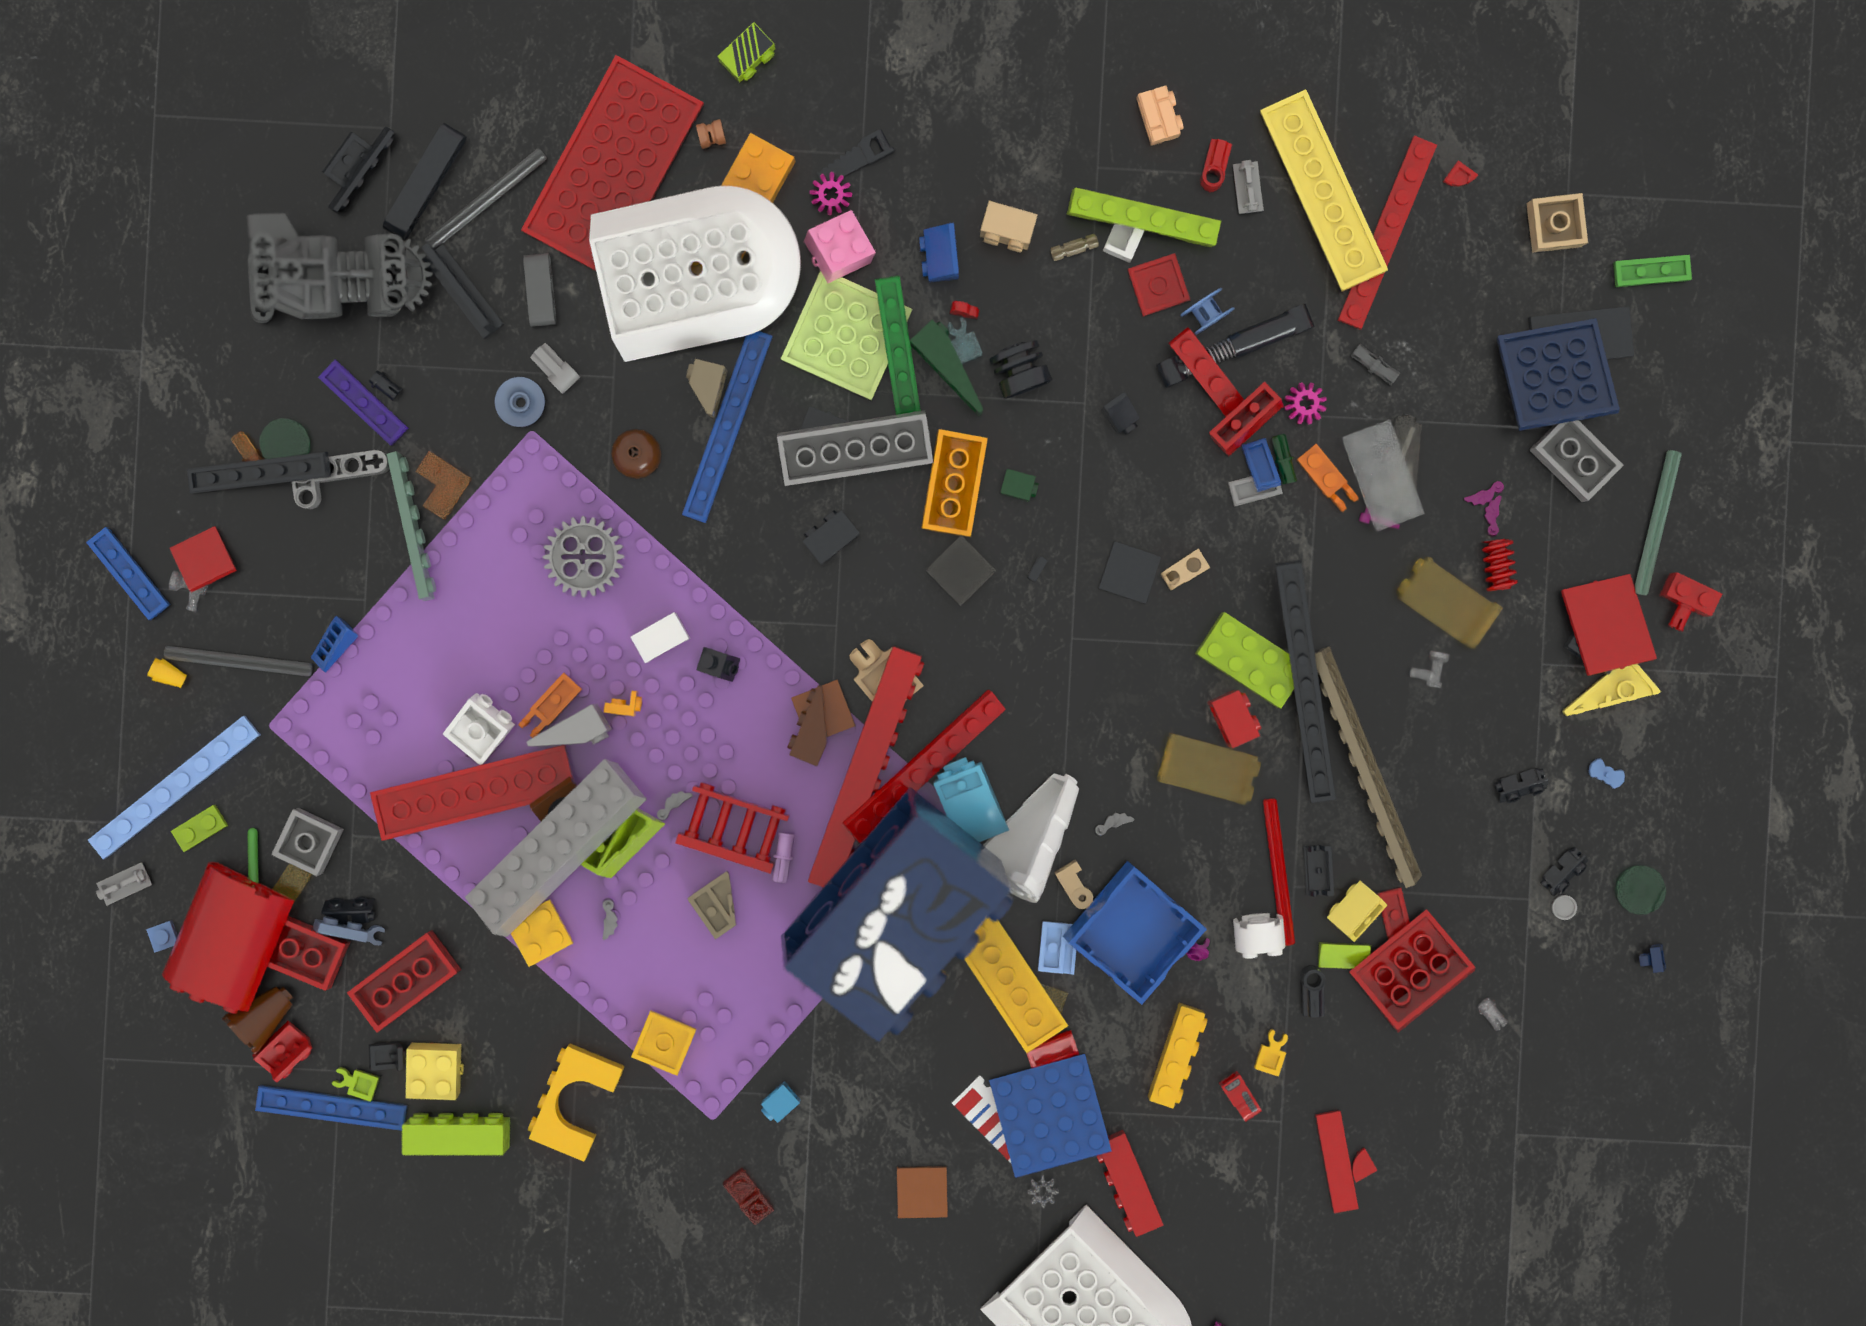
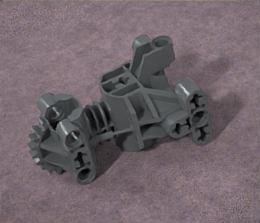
M285 213L252 214L247 216L248 239L252 240L247 263L250 313L254 321L258 323L270 321L273 317L274 309L301 319L335 318L342 316L341 303L367 302L369 316L391 317L398 314L404 304L405 307H408L413 312L415 310L413 302L419 305L423 303L419 295L427 297L429 294L423 288L431 287L432 283L426 281V278L431 277L432 273L425 271L431 264L430 262H422L426 253L419 255L416 253L419 245L413 248L409 247L410 239L403 244L402 239L395 234L372 235L363 238L364 251L338 252V239L335 237H298ZM260 242L264 243L266 246L269 247L265 250L263 248H256L255 246H258ZM385 248L391 249L394 253L387 252ZM262 266V273H257L258 268ZM268 285L267 290L263 292V286ZM388 298H393L397 304H392ZM259 309L261 311L269 312H266V315L264 317H261L260 312H256L255 310Z

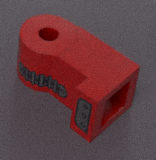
M1238 1071L1219 1082V1085L1245 1122L1262 1112Z

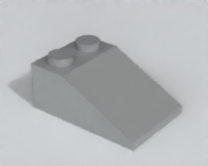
M592 704L526 743L528 746L592 742L594 745L608 738L607 732L612 730L599 705Z

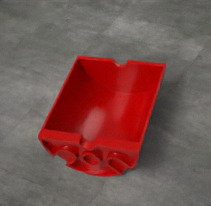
M208 862L163 970V978L171 984L170 988L180 993L185 991L190 994L189 998L196 1002L203 1003L206 1000L223 1006L225 1011L237 1014L238 1010L248 1012L294 900L263 884L251 881L250 878L218 862Z

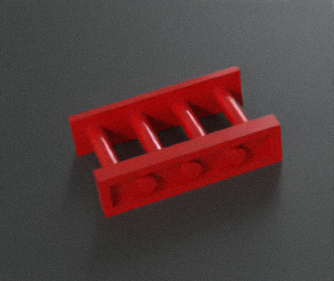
M703 782L700 783V786L694 785L692 791L700 793L688 830H685L684 833H678L675 843L771 874L774 862L770 861L771 857L769 854L780 819L789 820L790 815L785 814L786 809L774 805L769 809L714 791L715 786ZM710 796L722 800L723 804L712 838L709 837L708 841L699 838L698 830ZM735 804L747 808L736 845H733L731 849L722 846L723 841L721 840L732 805ZM756 812L771 816L760 852L753 856L746 854L747 849L745 847Z

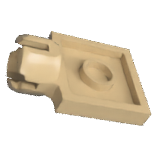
M868 639L860 644L868 654L866 658L857 648L849 656L850 660L859 670L854 681L869 699L873 701L892 647L887 651H882L874 641ZM914 676L912 685L916 686L914 693H916L924 685Z

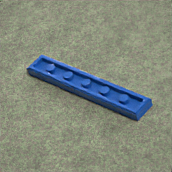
M259 1085L255 1111L402 1131V1124L406 1122L408 1105L375 1100L370 1102L360 1098Z

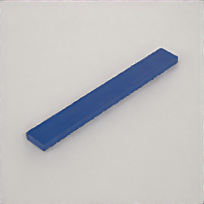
M757 331L745 337L682 513L684 516L703 523L707 522L769 349L772 335Z

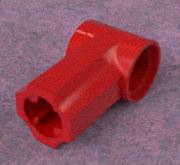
M1211 139L1203 173L1200 178V184L1204 190L1214 192L1221 187L1225 179V171L1232 147L1231 143L1220 139ZM1214 173L1218 176L1219 181L1217 183H1210L1206 175Z

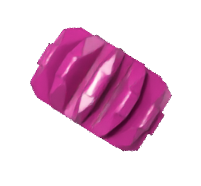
M830 172V181H826L825 175L821 174L822 185L815 180L813 181V185L819 187V191L810 190L811 195H819V198L811 201L814 205L819 201L822 202L818 208L819 212H822L825 205H827L828 215H832V206H835L837 212L841 213L842 210L838 205L840 202L846 207L849 206V203L842 199L843 196L852 197L850 192L843 193V189L850 187V183H845L841 186L840 182L844 178L842 175L838 177L837 182L833 181L834 172ZM835 187L838 190L835 192L838 193V197L836 199L831 198L829 201L826 200L824 197L827 195L824 194L825 188L831 189Z
M1299 383V391L1292 387L1290 388V393L1293 396L1286 395L1284 400L1291 402V404L1284 407V410H1293V413L1289 415L1290 419L1298 415L1297 424H1302L1305 417L1306 423L1310 425L1312 424V416L1316 420L1321 419L1317 411H1326V407L1319 405V403H1323L1327 399L1326 397L1318 398L1317 395L1322 392V389L1318 388L1313 392V383H1309L1307 390L1303 383ZM1302 397H1305L1306 401L1311 402V405L1307 407L1309 410H1306L1305 406H1300V402L1303 401Z

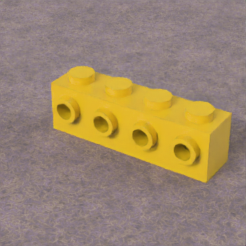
M1182 1003L1178 1004L1147 1096L1150 1101L1170 1108H1174L1175 1103H1180L1183 1095V1089H1180L1183 1079L1187 1080L1191 1071V1066L1188 1065L1191 1056H1196L1199 1048V1042L1196 1041L1199 1032H1204L1207 1024L1203 1010Z

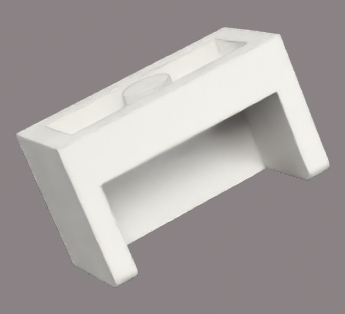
M1114 224L1103 251L1130 263L1144 230Z
M675 612L631 636L645 663L650 662L682 642L691 639Z

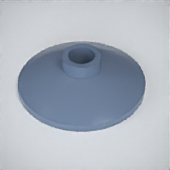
M514 377L505 381L499 387L495 396V408L498 415L504 422L515 427H525L533 424L540 418L545 407L543 391L537 383L525 377ZM520 398L525 399L526 403L523 407L517 406V400Z

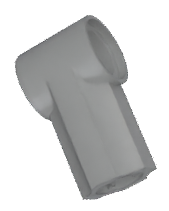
M546 343L534 351L530 357L548 376L547 379L562 394L580 378L577 372L566 361L563 362L557 353Z

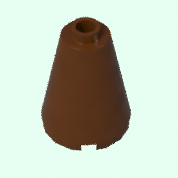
M275 986L254 998L248 1012L238 1010L237 1014L229 1012L222 1017V1020L227 1023L228 1027L249 1048L254 1046L251 1051L256 1054L293 1005L290 1002L293 997L284 987L279 990Z

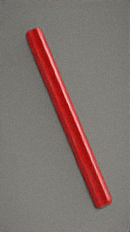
M1271 798L1263 800L1277 914L1283 916L1285 945L1290 946L1295 944L1277 800Z

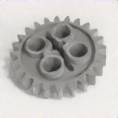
M585 516L581 517L580 523L573 517L571 518L572 525L570 526L563 521L562 526L564 529L561 531L558 528H554L557 536L547 537L553 542L552 545H544V548L550 551V554L543 556L544 559L550 560V563L544 566L545 569H552L548 578H557L555 586L564 584L562 590L564 593L572 588V596H576L579 590L584 598H586L587 591L589 590L592 596H596L597 588L602 592H606L604 584L607 583L613 586L611 577H620L615 572L616 568H624L623 565L618 563V560L625 558L624 555L618 554V551L624 547L623 545L615 544L620 537L618 535L611 537L613 528L610 527L604 530L605 522L603 521L596 526V518L593 517L589 523H587ZM573 537L577 540L578 545L574 551L569 552L565 548V542ZM598 537L602 540L603 545L599 551L595 552L590 548V542L593 538ZM583 550H585L586 554H604L606 558L586 559L585 564H583L582 560L562 559V555H581ZM573 562L577 565L578 571L576 575L569 577L565 572L567 564ZM599 562L603 567L601 575L595 577L591 574L590 567L593 563Z

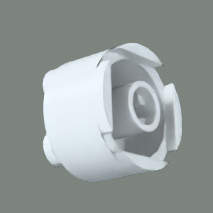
M1270 913L1250 914L1242 916V921L1240 922L1235 918L1233 925L1236 951L1242 953L1243 958H1256L1261 953H1267L1268 956L1282 955V949L1286 947L1283 916L1276 914L1277 919L1270 918Z

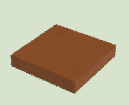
M838 679L822 685L827 737L856 726ZM811 690L791 697L798 717H800L802 711L807 713L810 703L806 702Z
M947 1166L897 1167L898 1218L948 1217Z

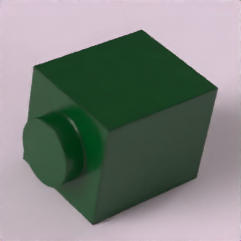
M1007 469L1000 494L1029 502L1030 497L1035 498L1039 483L1035 482L1036 476Z

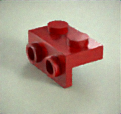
M287 1021L265 1042L260 1051L252 1056L258 1064L271 1073L272 1079L277 1083L282 1078H286L299 1061H303L309 1056L312 1045L308 1036L291 1022Z

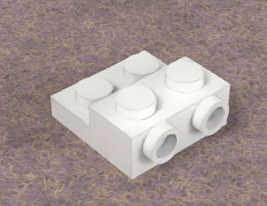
M476 693L469 698L443 735L479 765H483L515 724L511 721L512 717L508 712L504 710L498 711L492 706L493 701L485 694L479 695Z

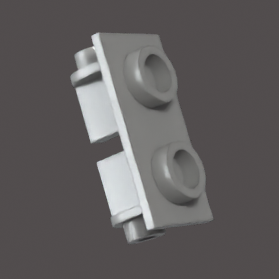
M1246 160L1240 164H1233L1239 214L1264 211L1258 161L1251 162V160Z
M141 862L96 883L99 888L96 893L100 900L104 899L108 906L151 886L152 883Z

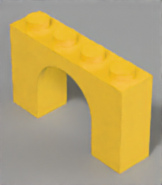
M570 1043L566 1049L561 1048L556 1062H559L560 1065L557 1072L552 1071L547 1082V1085L550 1086L548 1094H542L537 1108L541 1109L538 1118L533 1116L528 1127V1131L531 1132L529 1139L585 1161L596 1134L574 1126L563 1118L558 1106L560 1092L566 1085L576 1081H585L614 1092L625 1066Z

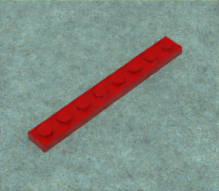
M1415 135L1411 140L1373 232V237L1386 266L1389 264L1437 147L1436 144ZM1384 273L1350 288L1338 321L1359 330L1362 329Z
M987 690L842 824L857 842L861 843L910 787L917 792L1006 710L992 691Z

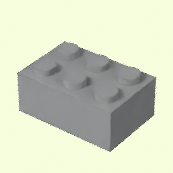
M1579 420L1553 425L1529 449L1581 502L1589 501L1623 466Z

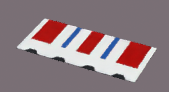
M979 1076L952 1104L1011 1163L991 1086Z

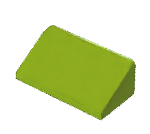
M1319 942L1318 967L1353 969L1370 955L1371 945Z

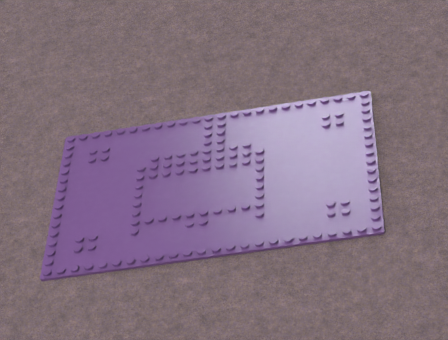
M530 431L424 549V553L428 554L431 567L428 568L429 576L433 577L436 585V592H433L435 599L428 601L419 599L412 565H410L353 629L359 635L326 673L319 667L270 722L269 727L376 823L377 820L370 792L479 766L476 761L443 735L469 698L476 693L479 695L485 694L493 701L492 706L498 711L504 710L508 712L512 717L511 721L515 724L484 764L566 745L573 778L577 785L604 759L618 763L647 799L639 809L657 819L658 811L665 809L666 800L671 797L672 793L678 794L682 791L693 794V797L683 802L678 808H673L670 811L668 818L662 821L665 825L612 878L598 876L580 865L542 902L544 903L551 899L574 943L539 961L536 965L633 1051L650 1010L696 1028L697 1030L678 1076L652 1065L650 1066L708 1118L714 1120L822 1000L819 995L784 969L781 935L823 888L809 883L808 877L864 724L851 713L856 726L827 737V745L817 767L790 756L791 749H788L787 746L792 734L797 736L801 727L797 725L799 717L791 697L807 692L811 688H817L819 684L536 432ZM582 516L586 517L587 523L590 522L592 517L596 518V526L602 521L605 522L604 530L612 527L613 532L610 536L618 535L620 538L615 544L623 545L624 547L618 551V554L625 556V558L618 560V563L623 565L624 568H616L615 570L620 577H611L614 585L610 586L605 583L606 592H602L597 588L596 596H592L589 590L587 591L586 598L582 597L580 590L576 596H572V588L564 593L562 592L564 584L555 586L557 578H548L552 569L544 568L545 565L550 563V560L543 558L544 555L550 554V551L545 549L544 545H552L553 543L547 537L557 536L554 528L562 531L564 529L562 526L563 521L570 526L572 525L571 518L574 517L580 523ZM596 537L591 540L590 548L596 552L602 548L603 543L600 538ZM575 538L567 539L565 548L569 552L577 548L578 543ZM583 550L581 555H562V559L582 560L583 564H585L586 559L606 558L604 554H586L585 550ZM573 562L567 564L565 572L569 577L576 575L578 571L577 565ZM599 562L593 563L590 567L591 574L595 577L601 575L603 571L602 565ZM677 613L691 639L682 642L650 662L645 663L631 636L670 614ZM703 647L740 658L739 669L733 682L696 670ZM565 672L583 690L541 733L592 704L599 705L612 730L607 732L608 738L594 745L592 742L528 746L526 742L532 739L530 736L531 731L542 720L535 715L526 727L521 728L518 724L531 711L530 708ZM631 691H639L638 696L642 697V706L640 712L636 711V716L604 713L605 703H611L612 698L626 700V705H630ZM890 747L886 753L887 756H890L886 770L881 769L878 775V779L881 780L879 789L907 764ZM703 782L715 786L714 791L769 809H771L772 805L786 809L785 814L790 815L789 820L780 819L769 854L771 857L770 861L775 864L773 855L777 851L778 834L787 833L794 835L791 850L793 860H790L786 883L774 882L772 880L773 870L769 874L675 843L678 833H684L685 830H688L700 794L692 791L694 785L700 786V783ZM930 782L925 783L917 793L946 815L935 787ZM709 796L698 830L700 839L708 841L709 837L712 838L723 804L722 800ZM735 804L732 805L721 840L723 841L722 846L732 849V846L736 845L747 808ZM526 805L394 839L470 905L465 897L541 821L532 812L530 806ZM756 812L745 847L747 849L746 854L756 856V853L760 852L771 816ZM855 840L852 849L856 850L861 843ZM728 871L737 925L715 940L687 898ZM606 898H611L614 902L612 911L618 918L616 921L618 926L614 929V934L609 935L607 939L603 940L604 919L606 917L603 901ZM511 934L508 937H506L512 944H514L518 948Z

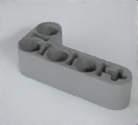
M379 450L329 457V463L334 465V472L331 474V477L292 482L295 503L305 509H314L321 502L319 483L386 473L390 469L387 454ZM377 456L383 459V463L379 464V468L372 464H366V461H376ZM356 459L359 463V468L355 472H350L348 464L351 460ZM306 491H311L313 494V500L309 504H305L302 499Z

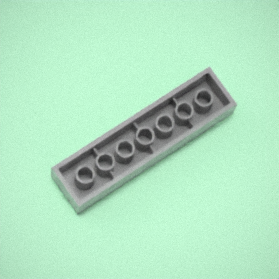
M604 759L465 897L493 934L508 937L647 800L646 797L618 763Z

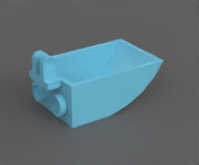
M964 757L943 767L945 772L938 774V779L933 784L947 817L978 842L1009 831L982 762L975 764L974 760L968 762L967 758Z

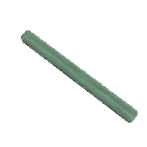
M1669 450L1666 454L1635 583V592L1639 595L1644 596L1649 592L1681 459V453L1678 451Z

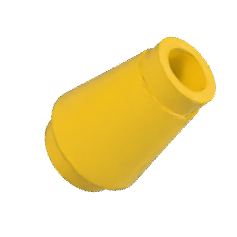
M155 658L147 676L152 678V681L179 688L182 687L187 677L186 674L163 658L162 660Z

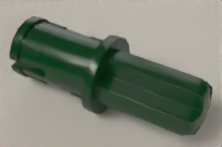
M1285 434L1273 436L1272 442L1277 459L1274 462L1278 464L1281 484L1296 482L1297 478L1292 462L1294 456L1290 454L1287 437Z

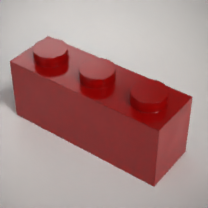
M1264 382L1209 432L1212 440L1229 457L1284 407L1282 399Z

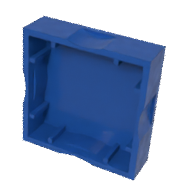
M1127 861L1063 937L1071 946L1103 970L1116 984L1142 1005L1165 979L1174 963L1189 951L1207 929Z

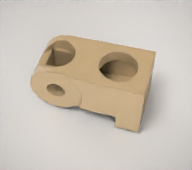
M1197 549L1161 573V576L1171 591L1210 569V566L1200 550Z
M1073 860L1054 873L1072 903L1079 909H1086L1093 901V894L1088 887L1083 886L1076 873L1082 869L1077 861Z

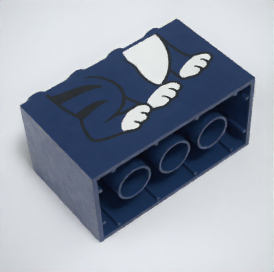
M910 787L781 935L784 969L879 1042L888 1030L897 1035L910 1022L914 1011L909 1006L921 993L929 998L942 986L947 976L942 969L955 955L960 960H963L974 950L980 939V936L975 931L987 918L993 922L998 921L1010 908L1013 898L1008 895L1011 887L1002 861Z

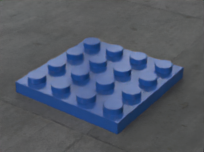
M1085 1054L989 1080L1015 1178L1112 1152Z

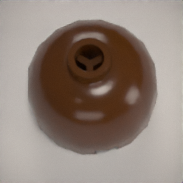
M640 429L627 430L619 435L613 443L611 451L612 461L616 469L626 477L634 479L645 478L654 472L660 464L662 455L660 444L655 437L647 431Z

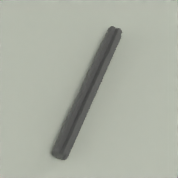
M539 148L533 151L425 238V243L430 244L434 249L438 248L546 161L545 154Z
M166 646L164 649V658L168 660L300 676H311L313 671V665L306 662Z

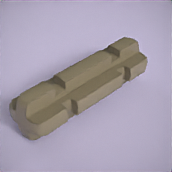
M1091 234L1086 236L1085 239L1079 238L1064 243L1061 247L1060 245L1052 247L1050 253L1052 259L1057 261L1063 259L1064 256L1069 257L1084 252L1087 248L1089 250L1096 248L1099 242L1097 236Z

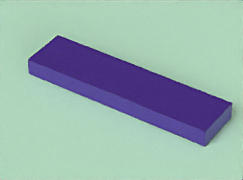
M336 359L318 377L390 446H393L409 429Z

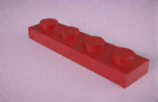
M1188 327L1168 343L1225 417L1244 401L1240 393Z

